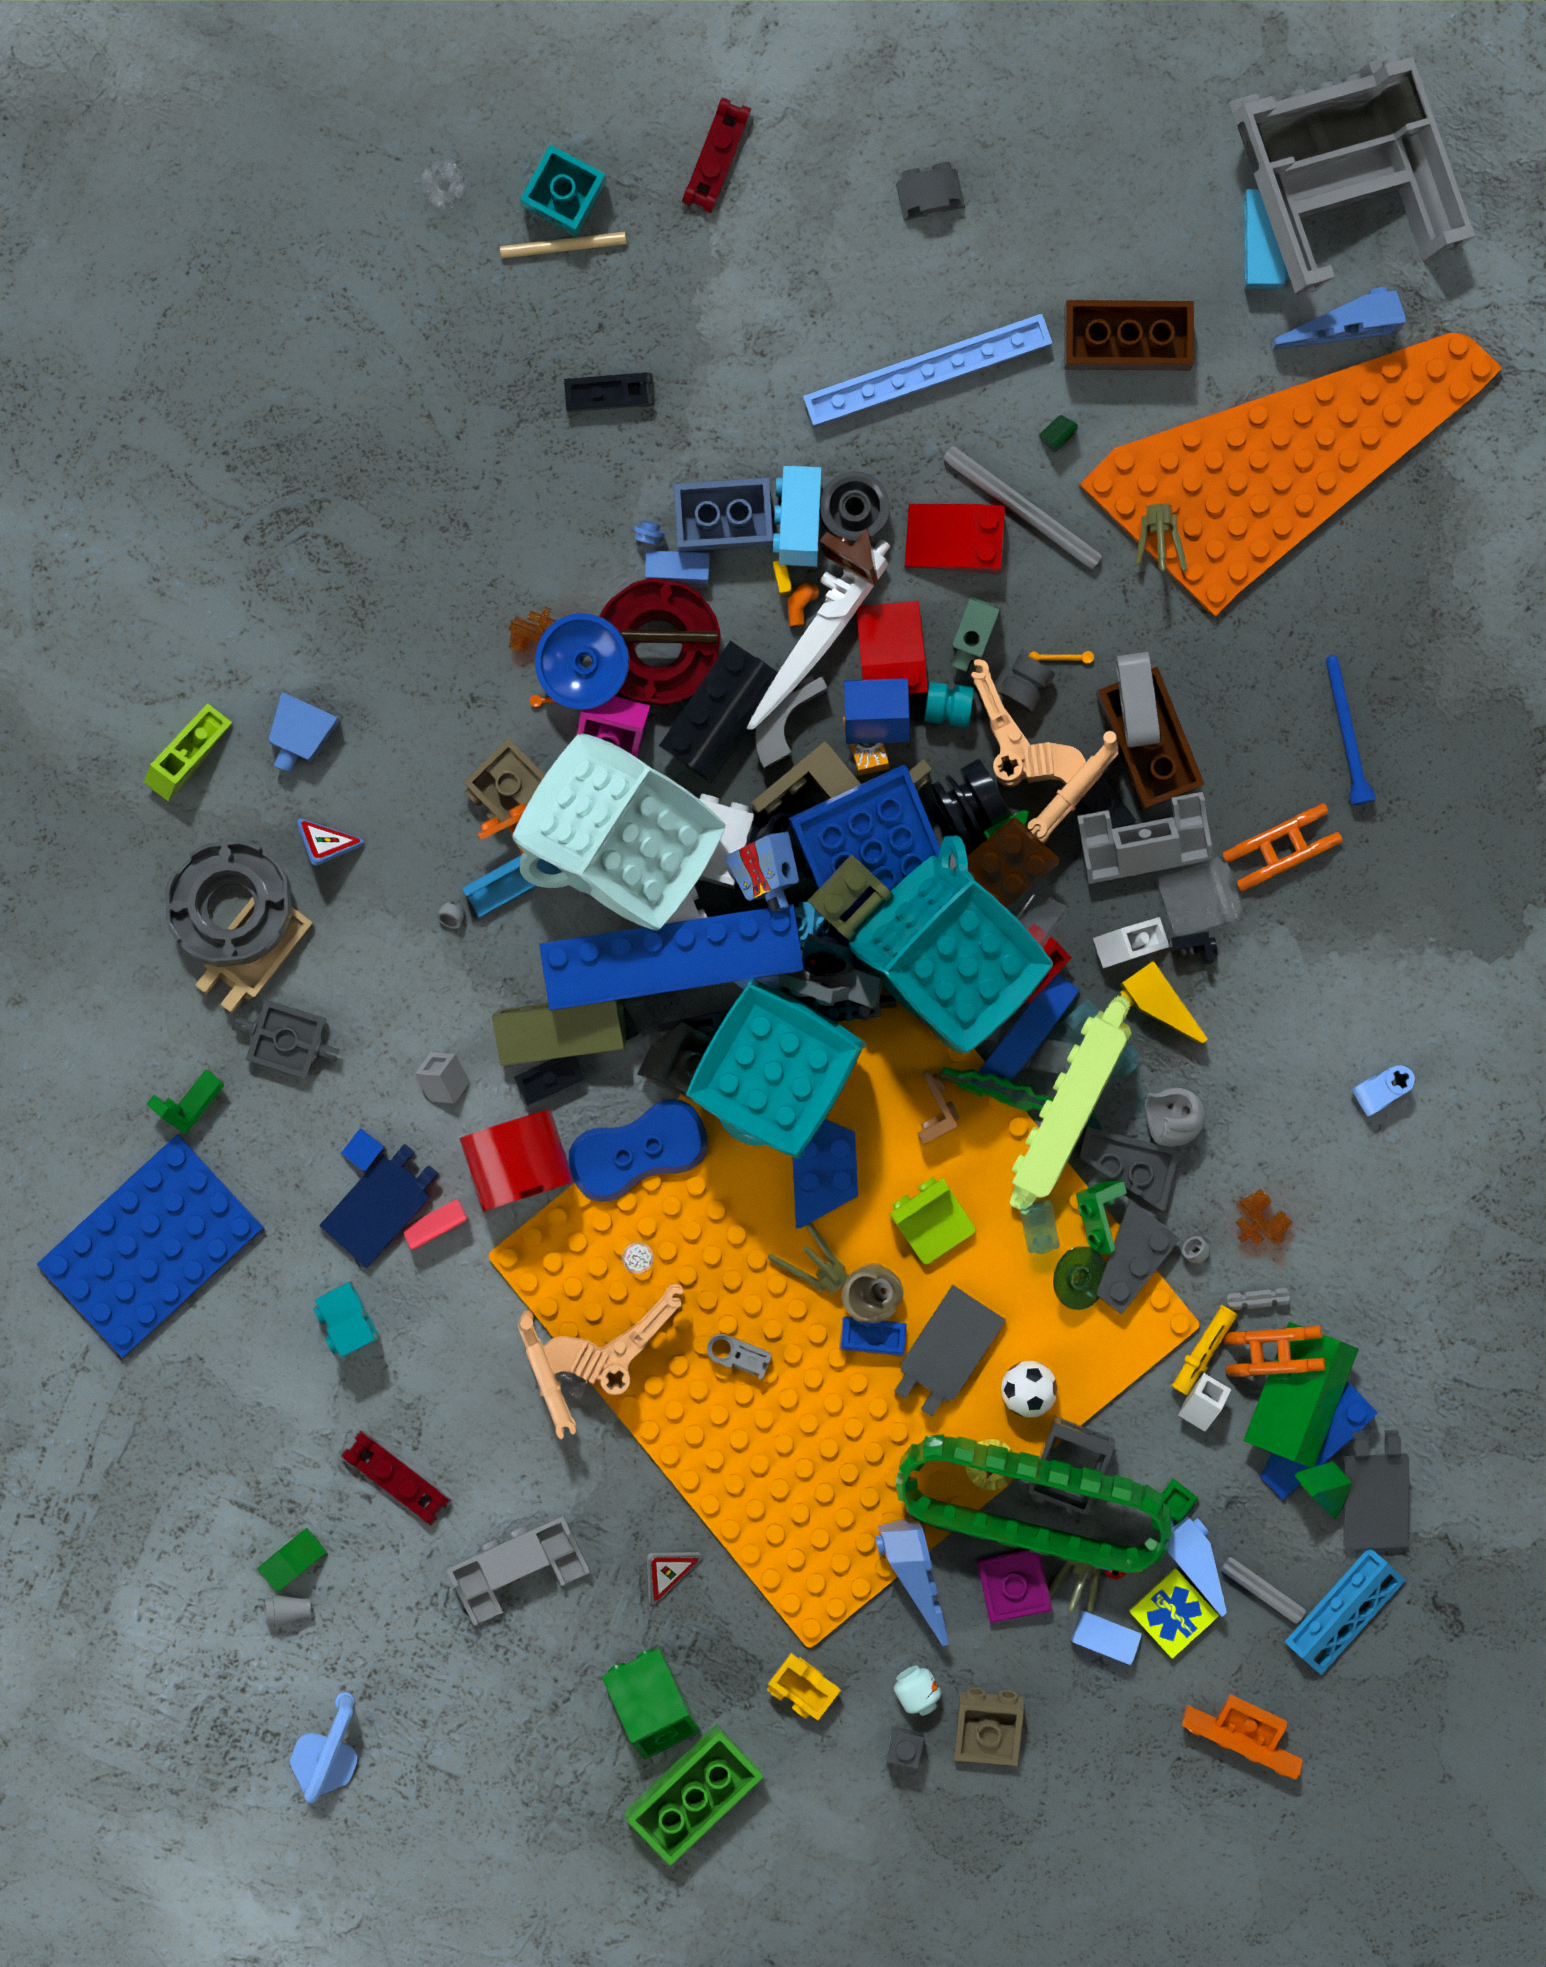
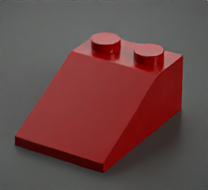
M909 504L904 567L999 574L1001 570L1005 506L985 504Z
M919 601L859 606L856 610L862 680L908 678V697L927 696L926 666Z

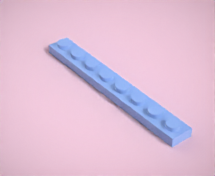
M1039 314L804 395L803 400L814 428L1052 346V340L1043 315Z

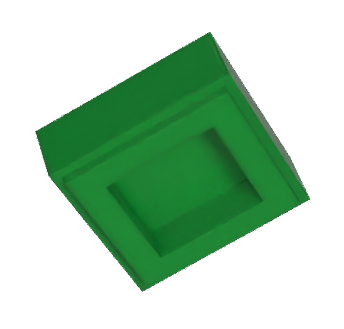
M1173 1478L1160 1493L1162 1494L1163 1505L1171 1508L1172 1518L1179 1523L1198 1499L1196 1495Z

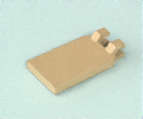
M253 897L228 929L239 928L249 921L254 912L255 903ZM292 907V917L286 933L268 954L250 964L221 967L205 964L204 967L207 970L196 983V987L207 995L220 978L233 988L221 1003L224 1009L233 1014L244 997L250 1001L252 997L255 999L311 928L313 922Z

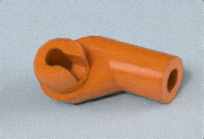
M808 582L802 583L788 598L789 627L805 626L804 607L810 601L817 600L819 597L817 585Z

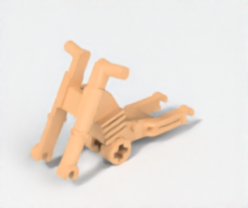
M977 659L974 661V665L977 667L976 671L972 672L971 675L990 718L992 732L1000 746V754L997 755L993 763L998 782L1005 787L1017 786L1023 779H1028V783L1054 779L1066 784L1062 790L1058 789L1055 798L1040 815L1028 823V829L1034 835L1037 832V837L1045 844L1052 831L1070 811L1076 809L1075 805L1099 780L1102 772L1118 755L1116 734L1112 731L1106 732L1103 736V747L1095 756H1091L1087 762L1081 752L1071 746L1050 742L1030 745L1009 713L1004 709L991 679L988 664L984 660ZM1010 763L1014 767V774L1008 776L1004 771V764Z
M671 1284L668 1286L665 1294L639 1322L602 1348L589 1340L568 1336H557L543 1346L533 1327V1312L526 1310L522 1313L517 1327L540 1387L539 1394L545 1399L555 1424L558 1438L562 1439L564 1437L563 1427H568L570 1433L575 1434L576 1422L570 1415L561 1392L560 1381L557 1382L555 1374L566 1371L574 1373L593 1384L597 1380L601 1383L602 1388L612 1395H618L626 1391L630 1384L628 1370L630 1361L646 1347L648 1340L675 1310L681 1306L680 1298L673 1297L674 1294H683L681 1285ZM618 1370L621 1371L623 1382L621 1384L614 1382L610 1385L608 1383V1372L611 1371L615 1374Z

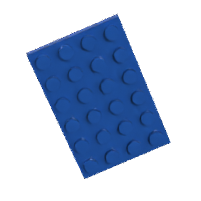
M904 764L788 818L817 889L831 877L851 854L890 891L928 858L934 855L939 856V844L908 768ZM869 886L839 918L845 923L875 890ZM834 927L840 943L849 948V940ZM856 957L854 967L869 972Z
M177 1134L37 1263V1266L123 1358L253 1239L264 1226L183 1138Z

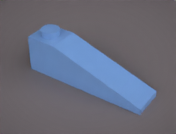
M1387 287L1370 289L1368 291L1369 294L1363 295L1275 338L1272 343V349L1277 350L1398 334L1406 323L1397 291L1388 292Z
M914 1517L879 1525L880 1535L875 1536L879 1555L885 1554L886 1559L942 1646L949 1645L941 1607L935 1598L938 1592L933 1575L929 1571V1569H932V1564L922 1526Z

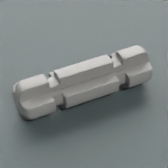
M1287 1288L1274 1289L1272 1292L1268 1289L1244 1292L1243 1295L1241 1293H1230L1227 1295V1306L1232 1311L1242 1310V1307L1254 1309L1272 1307V1304L1283 1306L1290 1303V1294Z

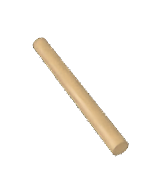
M625 232L505 245L500 246L501 259L624 245L626 244Z

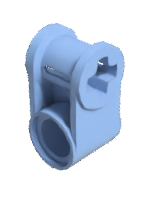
M1393 1066L1379 1075H1374L1351 1090L1368 1117L1410 1091L1414 1085L1415 1077L1409 1068ZM1394 1072L1406 1075L1407 1078L1403 1081L1405 1085L1403 1088L1399 1085H1392L1391 1081L1395 1079Z

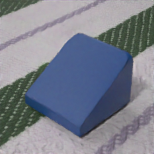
M360 1128L341 1154L361 1170L367 1172L385 1149V1146Z

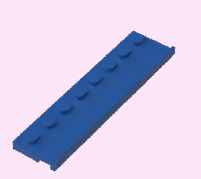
M790 904L787 909L776 913H771L769 908L668 923L664 924L657 931L643 927L539 944L549 1011L804 971L794 904Z

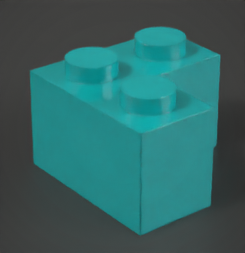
M352 1281L315 1299L317 1306L313 1310L321 1325L327 1323L329 1327L326 1329L329 1335L325 1337V1340L333 1354L339 1353L340 1357H344L381 1338Z

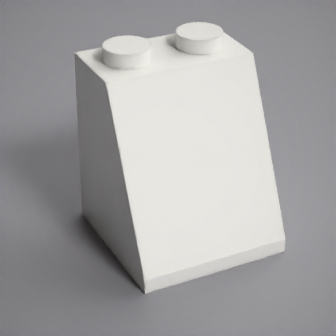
M701 794L699 800L725 823V830L699 880L734 889L736 879L724 856L746 846L747 834L752 827L754 814L749 813V806L732 802L731 806L728 807L718 804L719 798Z

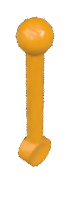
M1035 651L1028 654V657L1038 662L1082 661L1084 664H1090L1094 660V655L1090 651H1086L1082 655L1039 654Z

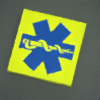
M1176 1568L1128 1610L1172 1659L1219 1617L1215 1610Z

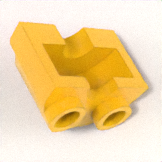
M792 1652L770 1679L767 1688L773 1696L781 1701L784 1697L792 1700L794 1705L791 1708L805 1719L811 1715L816 1720L821 1718L841 1691L836 1684L826 1679L823 1673L801 1657H796Z

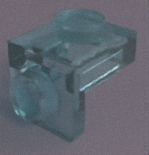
M1051 1200L1036 1202L1032 1205H1020L1028 1252L1043 1254L1050 1252L1052 1249L1059 1248L1060 1243Z

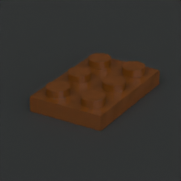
M1015 816L967 856L968 871L973 875L974 880L994 896L1005 908L1055 868L1060 859Z

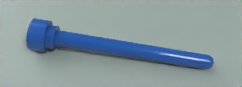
M1330 655L1326 659V664L1353 785L1350 786L1351 792H1349L1351 806L1375 801L1374 788L1370 787L1369 782L1365 781L1339 660L1337 656Z

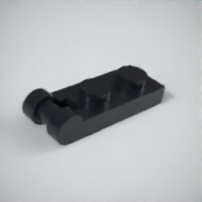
M645 372L564 379L566 411L577 412L654 406L655 399L654 395H651L650 384H653V374ZM628 385H638V395L629 396Z

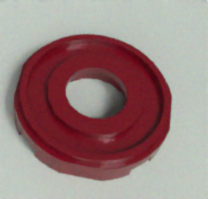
M654 578L634 582L612 597L599 615V617L613 624L621 635L622 630H639L644 624L653 620H663L671 623L678 631H718L717 644H682L679 656L673 663L665 667H652L645 664L638 658L634 649V643H626L629 652V670L625 683L618 693L631 701L668 706L687 700L693 696L718 659L721 633L715 613L697 591L684 583Z

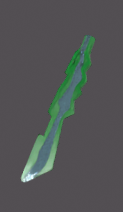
M943 1066L939 1078L954 1082L959 1088L981 1097L984 1094L992 1096L1001 1103L1026 1112L1031 1108L1042 1110L1047 1099L1052 1102L1054 1100V1097L1035 1095L1030 1085H1014L1007 1077L1001 1079L994 1073L981 1074L975 1069L960 1071ZM1093 1111L1084 1130L1086 1127L1102 1131V1127Z

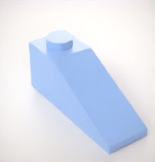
M1186 1516L1173 1527V1535L1169 1540L1168 1553L1223 1617L1227 1611L1211 1543L1205 1537L1210 1532L1198 1518L1192 1521Z

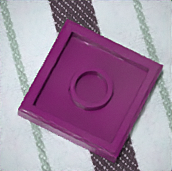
M1030 1549L977 1559L990 1623L1053 1611L1041 1554L1030 1552Z

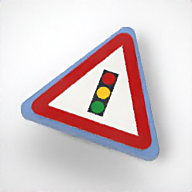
M305 819L297 820L296 825L310 862L313 865L328 862L363 846V839Z

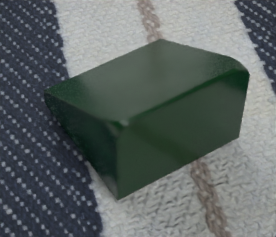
M1060 415L1039 434V437L1053 452H1056L1076 434L1078 425L1067 417Z

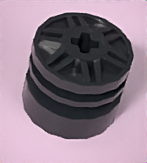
M980 759L960 769L964 781L963 784L958 785L950 775L945 777L950 791L946 792L939 781L931 785L935 795V804L944 822L963 842L970 839L965 825L969 824L976 835L981 833L977 820L981 816L991 827L1010 817L1005 801Z

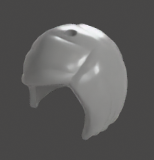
M1170 1088L1159 1093L1147 1094L1144 1113L1150 1134L1155 1143L1168 1147L1181 1146L1193 1141L1198 1136L1204 1125L1205 1111L1201 1100L1196 1094L1183 1088Z

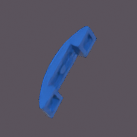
M1057 974L1029 1004L978 1072L981 1074L994 1073L1001 1079L1007 1077L1012 1081L1079 992V989L1060 974ZM992 1079L990 1080L1003 1091L1006 1089V1087L1000 1086Z

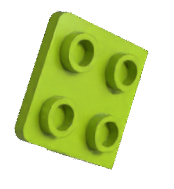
M934 1176L918 1186L921 1192L910 1199L906 1194L892 1204L894 1210L889 1213L924 1264L931 1263L975 1232V1226L944 1179L941 1178L936 1181Z

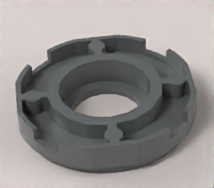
M241 840L208 843L189 854L190 858L177 872L174 871L165 891L166 922L176 941L195 959L216 967L250 964L268 954L283 938L292 917L291 884L278 862L259 846ZM231 884L241 885L248 889L253 895L255 903L254 912L249 921L243 926L232 930L222 929L211 921L208 912L209 901L214 893L220 888Z

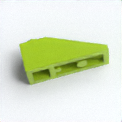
M207 703L150 764L144 783L169 801L200 766L230 728L232 722Z

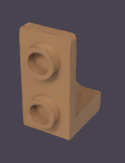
M929 1070L922 1074L945 1119L940 1121L938 1116H935L920 1124L923 1130L917 1134L923 1144L958 1127L955 1120L960 1118L953 1103H945L940 1093L945 1088L938 1074L931 1075Z

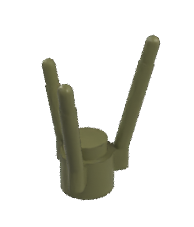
M1169 504L1147 506L1146 515L1141 516L1142 528L1135 560L1136 565L1142 563L1148 529L1150 527L1151 533H1157L1159 570L1161 572L1166 570L1164 533L1169 532L1170 527L1181 569L1186 571L1188 567L1177 528V515L1172 514V506Z
M809 1223L807 1228L829 1259L825 1263L808 1246L803 1248V1251L820 1268L815 1274L819 1278L818 1280L773 1254H769L768 1259L812 1284L821 1293L826 1289L832 1295L843 1286L848 1275L843 1271L845 1266L837 1260L813 1224Z
M1067 1561L1049 1586L1050 1597L1070 1569L1075 1566L1073 1573L1080 1576L1071 1598L1068 1612H1074L1086 1578L1091 1579L1092 1576L1087 1611L1092 1613L1102 1569L1092 1567L1091 1564L1083 1562L1079 1564Z

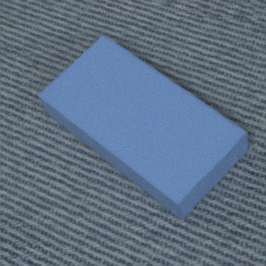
M646 550L645 579L654 578L684 583L686 585L708 586L710 553Z

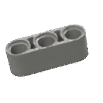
M1141 652L1116 656V670L1127 747L1159 744L1160 731L1149 653Z

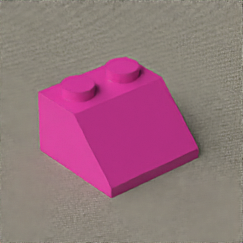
M614 696L610 701L599 707L582 709L577 735L583 733L600 738L638 758L650 705Z

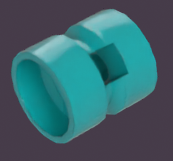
M930 681L924 722L942 724L945 720H948L950 726L968 728L974 687L956 685L953 689H949L946 683Z

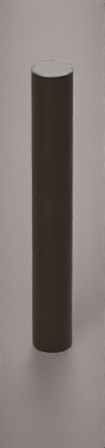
M622 630V636L626 643L717 644L718 631Z

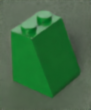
M659 1648L656 1650H645L637 1655V1659L627 1664L620 1663L614 1665L608 1670L607 1674L601 1676L631 1744L644 1760L702 1732L666 1657Z

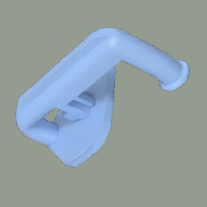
M340 1693L336 1698L335 1704L338 1712L328 1737L317 1733L303 1734L297 1740L291 1754L290 1765L307 1803L313 1804L319 1799L320 1795L346 1785L350 1781L356 1767V1751L350 1745L342 1742L353 1715L354 1698L349 1693Z

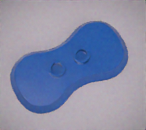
M676 1099L664 1100L650 1107L641 1117L630 1124L614 1128H594L582 1133L570 1147L569 1167L577 1187L587 1198L593 1201L609 1202L622 1197L639 1181L649 1176L677 1174L693 1169L705 1157L708 1140L699 1114L689 1103Z

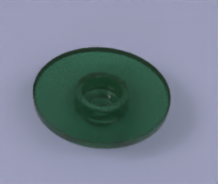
M1086 1246L1074 1247L1068 1250L1058 1261L1054 1271L1053 1286L1057 1298L1064 1306L1074 1310H1082L1092 1306L1099 1299L1095 1293L1105 1268V1262L1096 1250Z

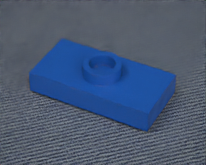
M843 1317L839 1350L903 1356L906 1323L888 1321L875 1324L860 1323L851 1317Z

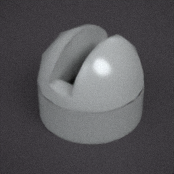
M454 901L445 902L437 914V919L446 927L459 928L464 919V908L460 903L454 905Z
M1193 1236L1183 1244L1182 1254L1189 1262L1202 1264L1206 1258H1209L1210 1249L1203 1238ZM1198 1248L1199 1252L1195 1254L1193 1251Z

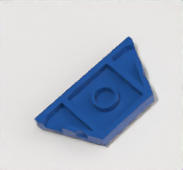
M826 1119L805 1147L803 1158L795 1159L793 1157L796 1228L806 1226L858 1196L855 1132Z

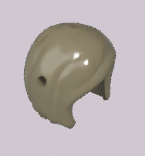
M870 1263L861 1266L847 1277L842 1288L841 1299L846 1311L855 1321L875 1324L887 1320L894 1314L896 1306L903 1298L904 1290L900 1279L891 1270L881 1264Z

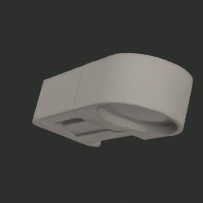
M726 1334L713 1336L707 1345V1353L713 1361L731 1368L732 1364H735V1368L753 1375L758 1373V1379L764 1377L771 1359L769 1351ZM718 1339L728 1341L731 1346L729 1355L724 1358L716 1357L712 1352V1345Z

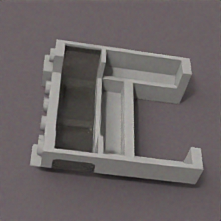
M1394 55L1372 61L1357 72L1358 74L1344 78L1342 80L1343 83L1333 85L1332 81L1325 82L1314 88L1315 91L1308 93L1305 92V89H1300L1288 94L1286 99L1279 101L1277 97L1272 96L1261 99L1260 95L1257 94L1229 101L1295 294H1299L1302 291H1308V294H1312L1335 277L1331 265L1317 269L1300 220L1304 217L1399 191L1423 261L1432 258L1442 250L1446 251L1461 246L1475 236L1413 57L1401 60L1400 56Z

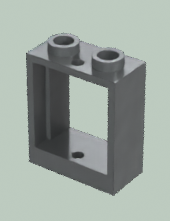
M1055 1416L1040 1452L1039 1459L1048 1461L1056 1438L1059 1437L1100 1453L1094 1470L1101 1471L1104 1474L1115 1447V1439ZM1029 1482L1027 1485V1493L1032 1494L1031 1498L1045 1505H1049L1050 1502L1062 1506V1511L1073 1516H1079L1080 1513L1087 1516L1094 1500L1093 1497L1083 1495V1498H1080L1060 1489Z

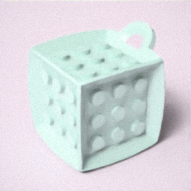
M581 733L566 747L540 782L516 826L513 840L523 851L520 858V873L531 884L545 888H559L570 885L581 892L590 894L618 915L638 925L657 931L676 912L699 880L723 835L725 823L692 793L665 775L650 768L632 754L610 742ZM543 859L558 867L562 872L558 874L543 873L537 868V862Z

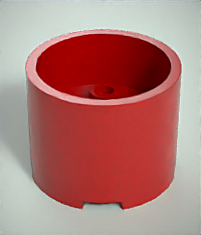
M551 1109L517 1118L459 1138L483 1212L574 1182Z

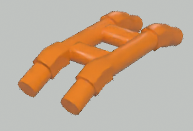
M1321 803L1224 851L1223 857L1227 863H1230L1259 848L1267 863V866L1237 880L1239 889L1243 892L1342 843L1341 834L1334 832L1307 846L1299 828L1328 814L1327 806ZM1288 834L1296 851L1278 859L1271 842Z
M1321 1325L1227 1332L1222 1340L1224 1344H1250L1252 1363L1229 1364L1226 1366V1374L1229 1377H1245L1326 1370L1325 1358L1291 1360L1289 1341L1322 1338ZM1277 1342L1278 1361L1264 1362L1262 1343Z

